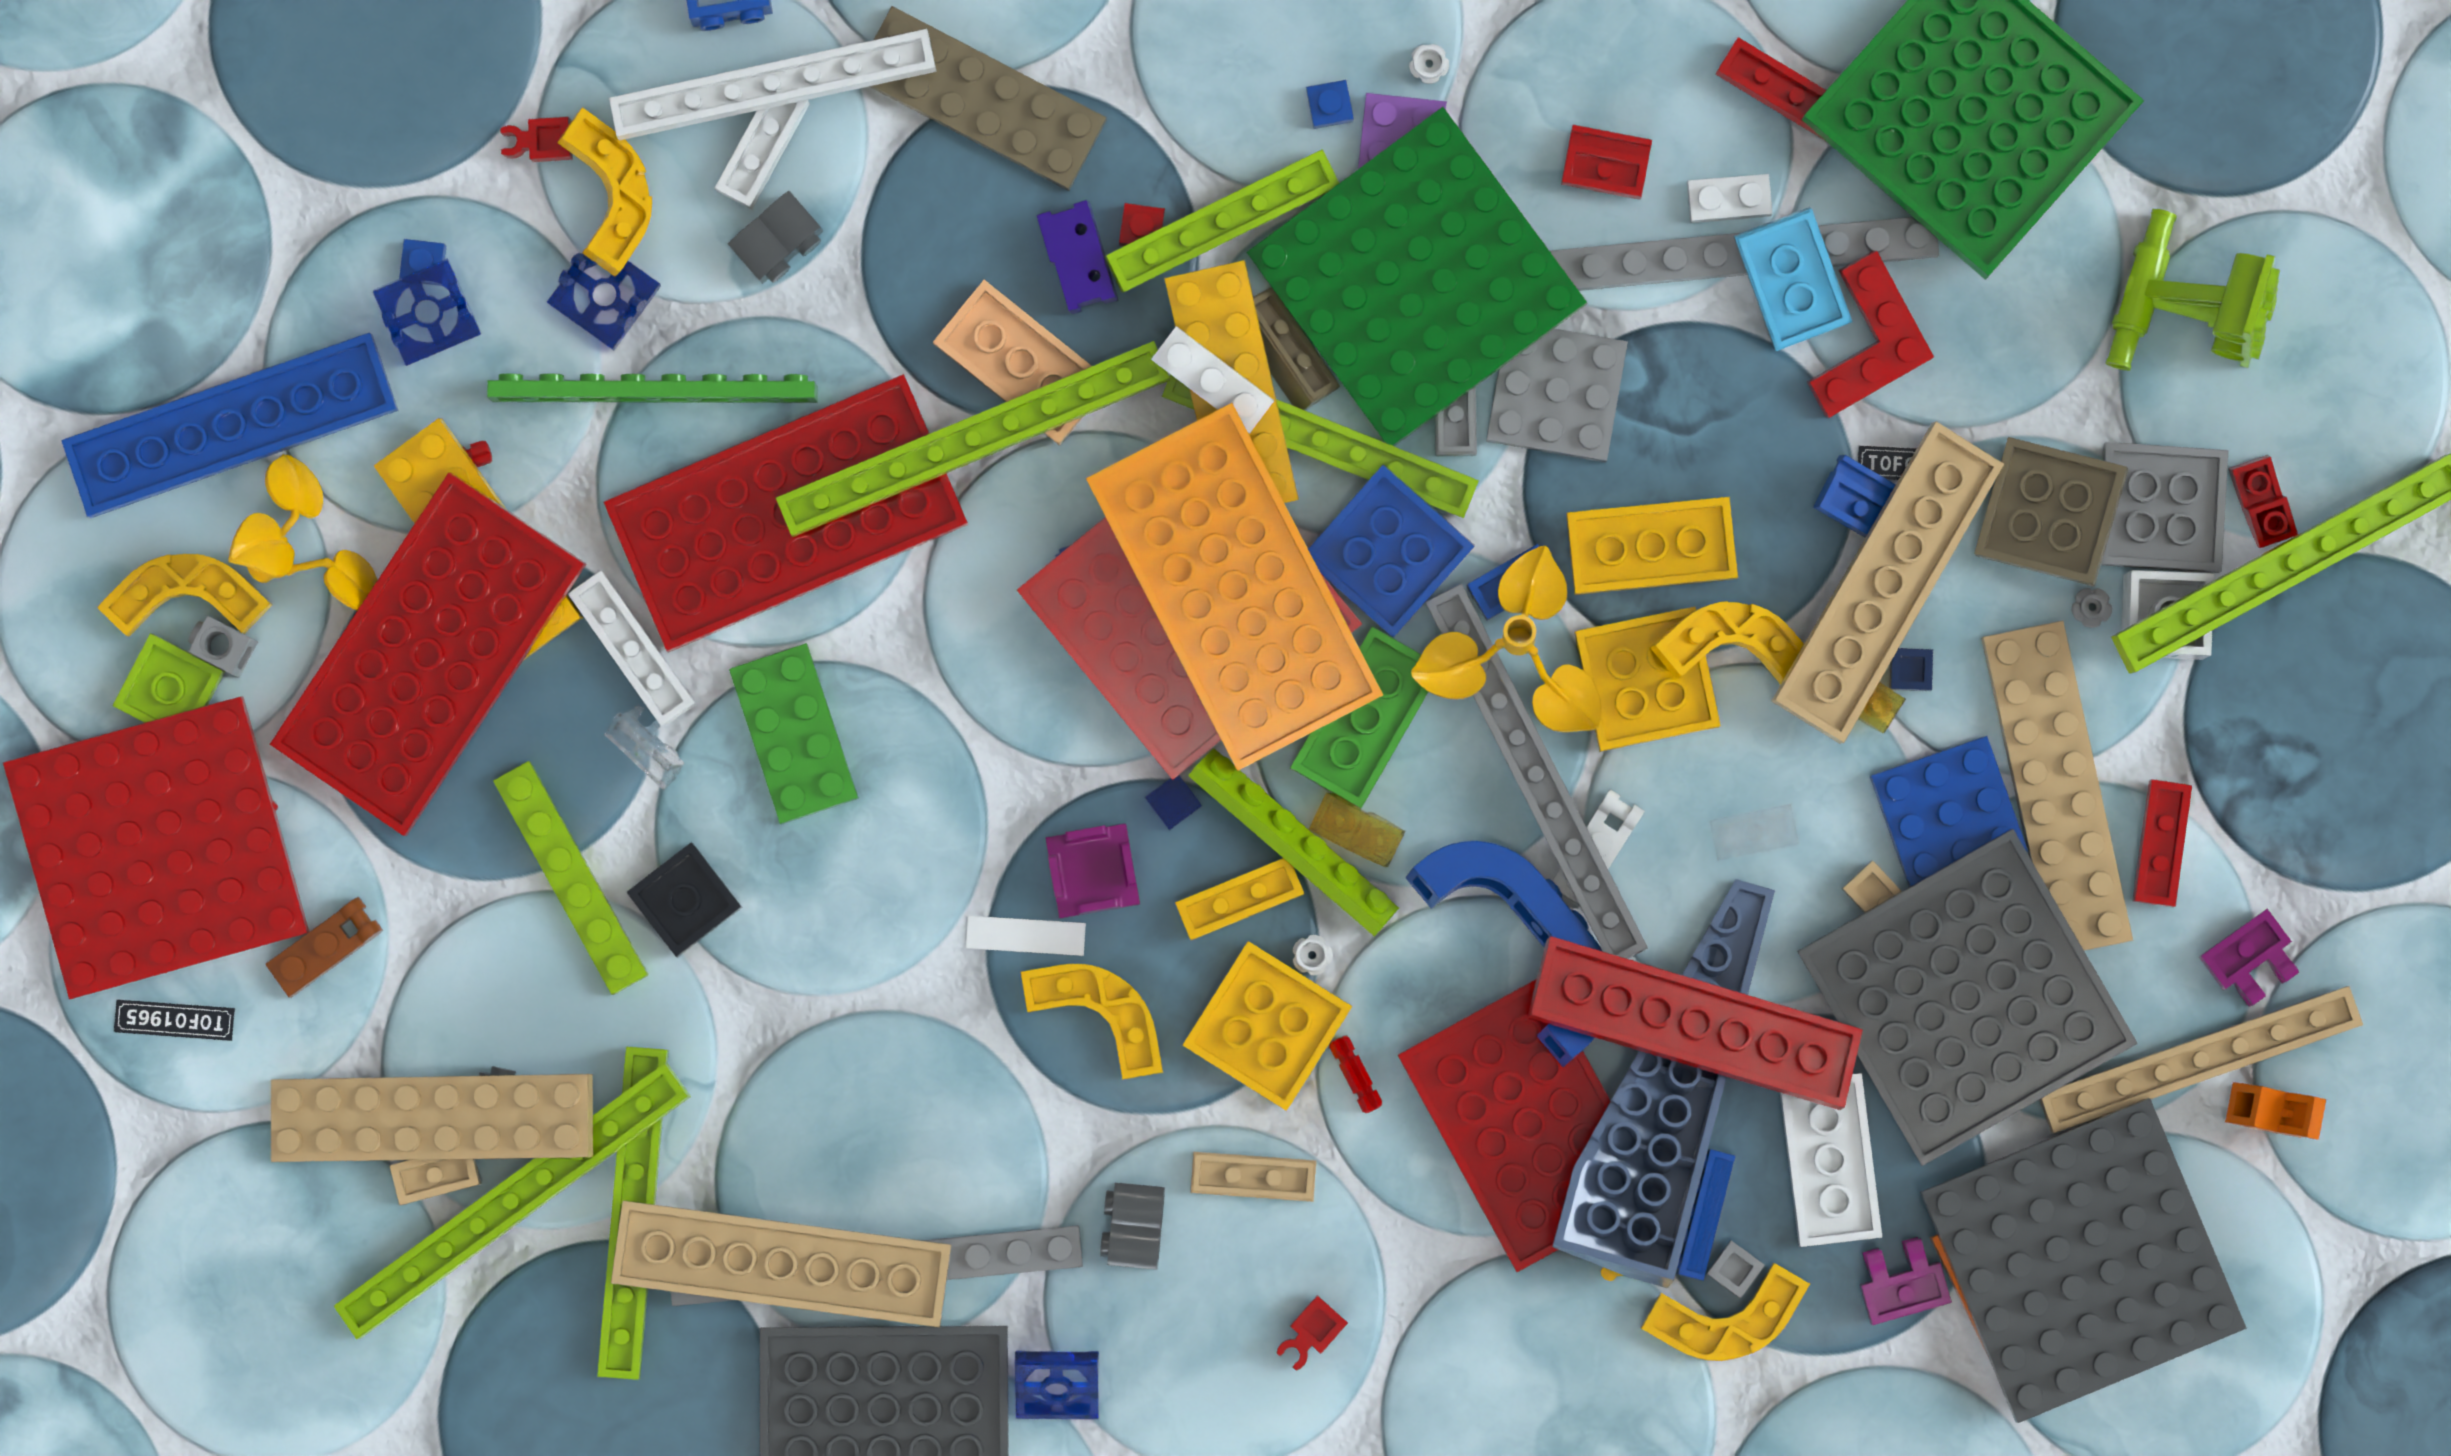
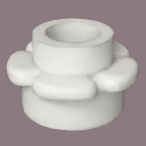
M1435 44L1420 45L1412 52L1413 59L1409 63V68L1415 78H1421L1423 83L1433 84L1439 81V77L1447 74L1449 60L1445 57V51L1440 46ZM1431 60L1433 66L1427 67L1425 62Z
M1310 935L1307 939L1301 938L1293 947V953L1295 954L1293 958L1294 966L1302 973L1309 972L1313 976L1319 975L1326 970V965L1331 963L1333 957L1332 949L1325 944V939L1318 935ZM1314 951L1316 958L1310 959L1308 953Z

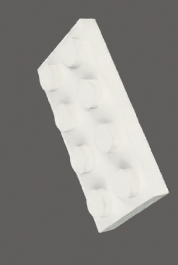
M1862 1073L1852 1074L1846 1105L1842 1110L1780 1093L1799 1247L1882 1238Z

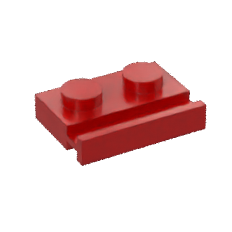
M1572 125L1561 185L1641 200L1652 140Z

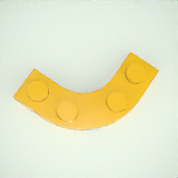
M582 107L557 143L590 166L602 179L607 191L608 209L603 222L582 253L615 277L621 272L646 233L652 212V196H649L648 185L644 175L646 169L632 146L625 139L619 141L616 131Z
M169 554L152 559L132 571L97 608L122 633L130 637L159 606L171 598L185 595L200 597L212 604L243 634L273 604L239 572L215 558L200 554Z
M1724 601L1707 605L1686 615L1650 648L1677 679L1682 677L1719 645L1734 644L1747 648L1758 657L1781 685L1804 643L1781 618L1769 610L1754 604L1748 605Z
M1063 964L1021 972L1028 1013L1063 1006H1085L1099 1012L1111 1026L1116 1040L1122 1080L1163 1073L1157 1034L1151 1013L1138 992L1125 980L1108 970L1086 964Z
M1772 1263L1749 1303L1741 1311L1726 1318H1709L1697 1314L1660 1292L1640 1328L1671 1347L1699 1359L1725 1361L1740 1358L1759 1351L1780 1334L1792 1317L1810 1283L1776 1263Z

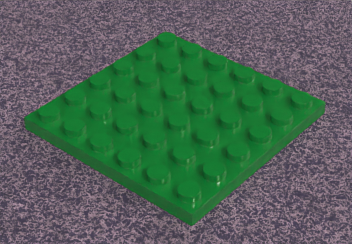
M1907 0L1801 120L1986 280L2144 100L2029 0Z
M1444 107L1437 110L1246 252L1385 443L1396 446L1588 304Z

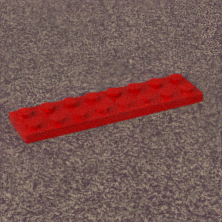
M1552 936L1546 940L1527 1018L1837 1110H1842L1846 1105L1863 1029Z

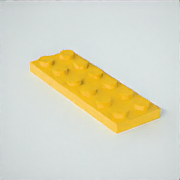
M1245 260L1164 278L1175 327H1179L1274 399V402L1250 432L1249 436L1283 502L1299 500ZM1190 389L1196 420L1217 411L1215 407Z
M442 418L436 419L374 465L414 524L448 472L454 473L505 508ZM568 595L565 596L524 660L583 618Z

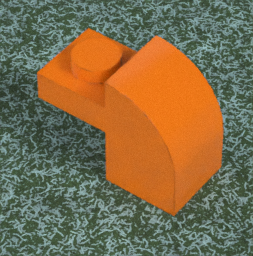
M2233 1082L2225 1122L2276 1134L2319 1140L2327 1099Z

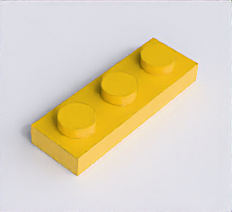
M1282 858L1177 901L1175 904L1190 941L1302 896L1304 891L1294 867Z

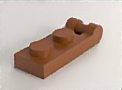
M360 897L347 903L337 913L265 964L289 998L298 994L383 931L376 920L371 921L365 913L366 905ZM350 920L358 930L351 938L342 928Z

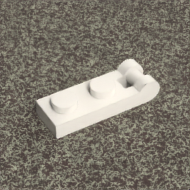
M1611 789L1586 826L1607 869H1609L1645 812L1635 804L1633 807H1630L1619 800L1621 795ZM1610 813L1623 821L1617 831L1604 823ZM1560 868L1552 881L1558 886L1563 896L1579 905Z

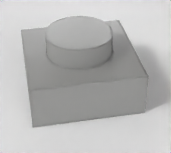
M1730 1240L1706 1274L1741 1298L1765 1265Z

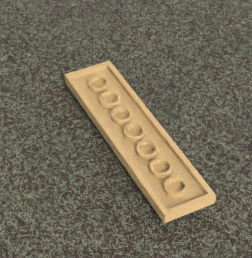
M1937 421L1931 423L1771 700L1773 703L1839 744L1846 741L2004 463Z
M2064 621L1985 636L1981 640L2028 855L2084 951L2133 941Z
M593 1074L271 1080V1162L593 1157Z
M622 1201L611 1283L940 1327L952 1244Z

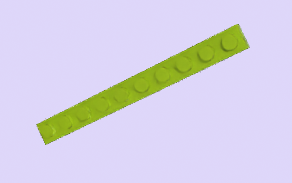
M1152 341L776 497L791 536L794 537L1170 381L1168 372L1151 360L1158 351L1155 342Z
M2451 454L2434 460L2111 636L2128 673H2135L2450 501Z
M662 1064L593 1115V1157L534 1158L336 1303L334 1308L356 1340L363 1338L691 1097L669 1064Z

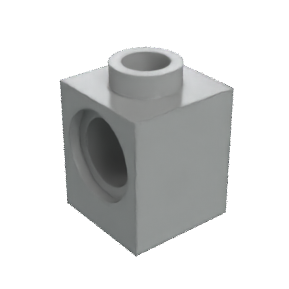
M207 616L204 623L199 621L193 628L188 642L192 644L188 652L239 678L258 641ZM225 634L229 640L228 649L222 655L215 656L211 651V642L217 635Z

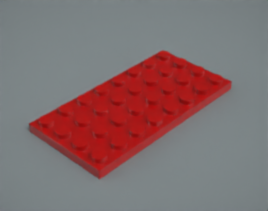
M904 374L604 501L609 517L668 653L968 525L946 473L792 537L776 497L929 434Z
M448 472L269 745L401 835L407 836L587 564L454 473Z

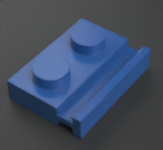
M1839 455L1836 460L1838 463L1834 471L1830 472L1813 508L1865 538L1896 484L1847 455Z

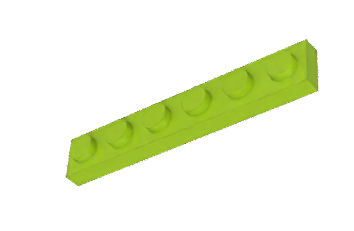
M1323 149L1104 256L1121 292L1124 293L1327 193L1338 185L1339 181Z
M1215 748L1188 775L1374 937L1399 909L1384 892L1373 886L1358 873L1354 866L1344 861L1329 848L1324 840L1315 836L1290 811L1279 805L1260 785L1254 783L1240 770L1237 771L1232 761L1221 755Z
M527 761L493 780L611 995H615L649 976L532 763Z

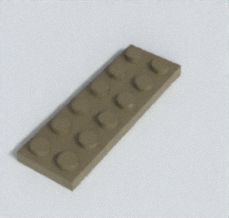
M891 6L874 40L927 29L937 72L868 87L1070 191L1101 133L1107 117Z

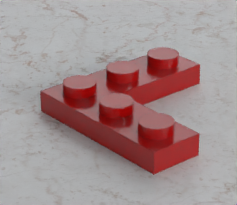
M1874 250L1838 271L1877 342L1807 381L1825 417L1828 418L1934 358L1879 253Z

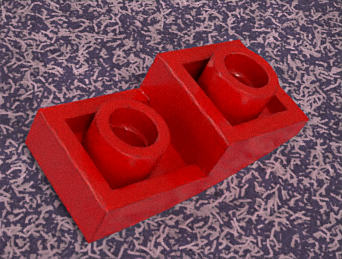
M2265 455L2228 468L2242 511L2258 548H2263L2298 535L2288 499L2282 495L2270 456Z

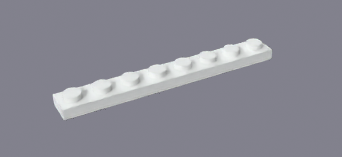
M927 29L610 97L609 101L616 136L620 141L937 71Z

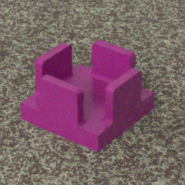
M1126 824L1108 827L1103 825L1069 831L1063 835L1046 837L1052 884L1060 919L1140 905Z

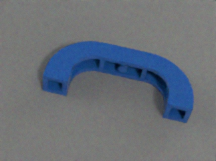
M1482 841L1453 843L1425 857L1405 877L1431 909L1458 889L1482 887L1502 897L1544 948L1546 940L1552 936L1602 951L1597 941L1588 931L1589 926L1584 917L1576 910L1571 911L1561 899L1562 893L1558 886L1552 880L1545 879L1524 857L1506 847ZM1548 1024L1537 1035L1562 1067L1579 1055L1595 1038Z

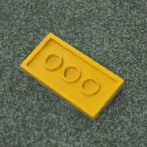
M1730 497L1567 512L1566 514L1574 595L1734 580L1738 578Z

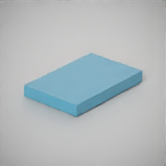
M1811 207L1733 236L1776 351L1853 322Z

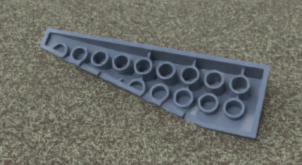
M1735 879L1682 975L1748 995L1775 890ZM1639 1051L1573 1167L1552 1247L1626 1277L1668 1288L1675 1278L1726 1076Z

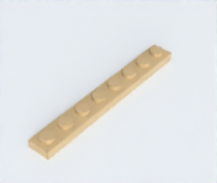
M2346 986L2068 1083L2041 1098L2040 1103L2051 1133H2056L2102 1117L2143 1099H2153L2362 1026L2363 1022L2350 986Z

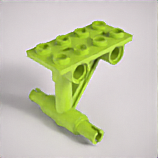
M2152 209L2144 240L2135 246L2133 252L2135 260L2119 312L2113 317L2112 324L2116 332L2105 364L2119 370H2131V363L2139 337H2144L2147 334L2154 309L2156 308L2208 322V327L2213 328L2212 334L2215 335L2211 351L2221 357L2238 361L2240 366L2248 368L2251 358L2258 360L2260 358L2266 337L2267 320L2271 321L2277 302L2276 296L2280 270L2274 268L2275 256L2267 254L2266 258L2246 253H2237L2226 286L2163 281L2171 257L2167 246L2177 215L2162 209Z

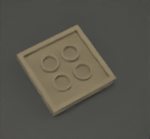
M2008 437L2001 459L2004 466L1995 480L1974 554L1977 557L2095 587L2128 473L2127 466Z

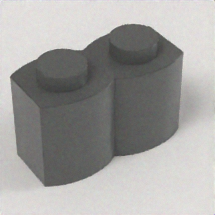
M787 191L758 218L741 230L728 245L762 284L768 279L774 283L790 270L791 267L788 262L800 252L802 256H806L820 244L821 239L818 236L823 232V229L793 194Z
M1115 1183L1114 1191H1106L1104 1215L1112 1216L1110 1232H1102L1100 1256L1108 1257L1107 1265L1158 1270L1165 1187Z

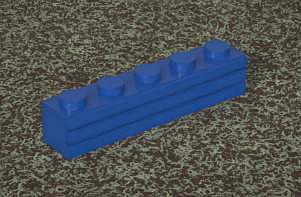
M1708 1149L1676 1274L1704 1281L1735 1155Z

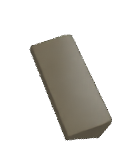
M1270 287L1254 296L1270 373L1292 406L1307 410L1337 390L1340 385L1273 288Z

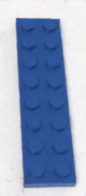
M367 333L61 441L86 515L91 519L399 410L374 337L371 333Z

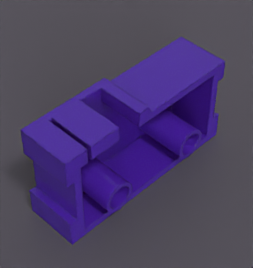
M1087 200L1073 204L1074 208L1052 214L1049 211L1036 215L1049 260L1056 266L1068 311L1071 314L1082 312L1081 307L1102 301L1104 304L1118 301L1111 272L1104 258L1106 255L1092 207ZM1087 228L1085 234L1079 235L1080 229ZM1095 274H1100L1099 280L1093 282V276Z

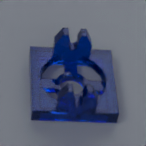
M579 252L572 257L569 270L565 269L561 272L558 279L559 286L547 303L614 351L660 289L661 284L629 261H627L621 272L615 277L611 274L609 278L594 280L583 271L598 264ZM627 275L631 278L634 286V296L630 298L628 303L621 299L619 288ZM576 282L588 290L590 304L582 314L578 311L574 301ZM601 284H610L616 290V298L608 306L598 305L593 298L595 288ZM615 309L619 312L616 322L610 324H597L593 322L601 311Z
M448 258L373 290V294L382 312L381 315L385 327L389 329L391 340L394 346L399 349L406 366L481 335V330ZM422 282L437 283L449 290L450 295L441 299L427 295ZM410 288L415 299L411 311L396 317L398 300L403 292ZM424 300L436 303L439 308L437 319L429 323L419 320L415 313L418 303ZM457 306L458 317L456 325L450 334L445 336L440 325L443 312ZM413 324L428 328L433 342L416 341L405 334L402 329Z
M1015 1351L1016 1419H1099V1351ZM1050 1369V1376L1046 1377L1042 1382H1027V1378L1035 1370ZM1063 1370H1078L1088 1382H1072L1069 1378L1063 1376ZM1051 1384H1061L1066 1386L1068 1391L1056 1395L1049 1393L1046 1387ZM1034 1395H1041V1397H1042L1044 1400H1042V1399H1040V1398H1038V1397H1035ZM1072 1395H1082L1072 1401H1068Z

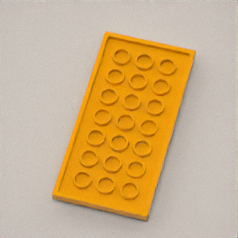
M1233 403L1086 478L1237 771L1383 696Z

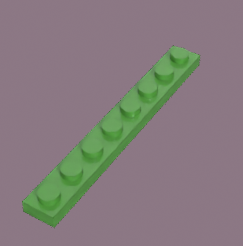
M507 373L499 374L498 380H488L487 397L492 402L818 403V386L815 381H808V375L802 374L784 375V381H767V375L762 374L743 375V381H727V376L722 374L702 375V381H686V375L663 374L661 375V381H645V375L622 374L621 381H605V375L581 374L580 381H564V375L540 374L539 381L523 380V375Z

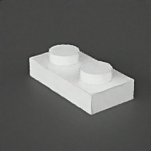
M1769 174L1688 180L1687 182L1690 223L1771 217L1773 214Z

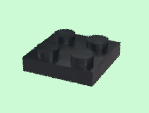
M692 842L626 892L677 958L743 908Z

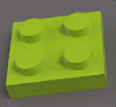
M150 633L112 706L144 723L208 706L226 671Z

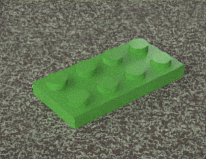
M1373 626L1359 649L1383 696L1310 733L1290 767L1293 771L1359 809L1363 807L1428 694V691L1422 688L1411 675V670L1418 662L1421 654Z
M805 643L729 669L780 824L782 825L859 799L808 644Z

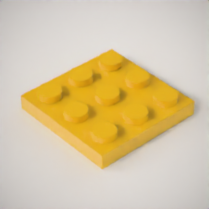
M1696 607L1574 632L1582 670L1593 680L1601 700V720L1599 727L1595 729L1599 752L1719 728L1721 726L1706 655L1682 677L1676 679L1650 648L1681 619L1695 611Z
M1248 941L1182 1046L1287 1111L1352 1006Z

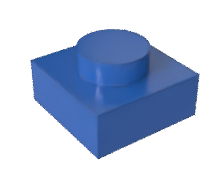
M1346 80L1306 87L1314 129L1354 121Z
M404 239L399 279L402 282L442 286L447 246L444 243Z

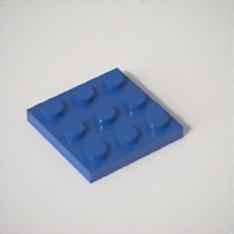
M1383 464L1308 550L1320 573L1389 635L1394 637L1475 545Z
M1987 736L1870 776L1908 887L2010 829H2014L2026 852H2028Z

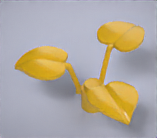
M282 454L268 466L265 474V486L276 505L284 510L291 511L290 517L280 529L278 523L266 514L253 513L243 520L234 535L228 562L246 566L250 575L261 583H267L274 578H281L285 575L291 576L298 571L326 567L327 570L324 573L323 579L330 593L344 605L358 611L377 582L373 568L361 555L353 551L341 550L334 555L333 561L329 558L293 564L295 552L288 543V539L284 536L298 520L299 513L309 519L319 515L323 507V492L317 478L305 464L290 455Z
M1545 545L1537 547L1519 557L1506 570L1500 580L1498 598L1501 607L1510 613H1521V615H1515L1506 621L1502 638L1497 639L1491 648L1483 655L1478 656L1477 644L1469 636L1460 632L1441 634L1426 646L1418 662L1411 670L1412 678L1426 691L1442 698L1465 699L1473 696L1483 688L1486 682V673L1480 664L1487 662L1501 648H1505L1509 653L1518 656L1528 653L1534 662L1540 678L1545 682V684L1535 690L1532 698L1534 714L1542 725L1557 732H1578L1595 730L1600 724L1601 700L1590 676L1577 666L1565 664L1559 666L1550 678L1538 655V649L1534 646L1537 630L1529 615L1538 620L1549 619L1561 611L1567 599V584L1564 575L1554 561L1549 548Z

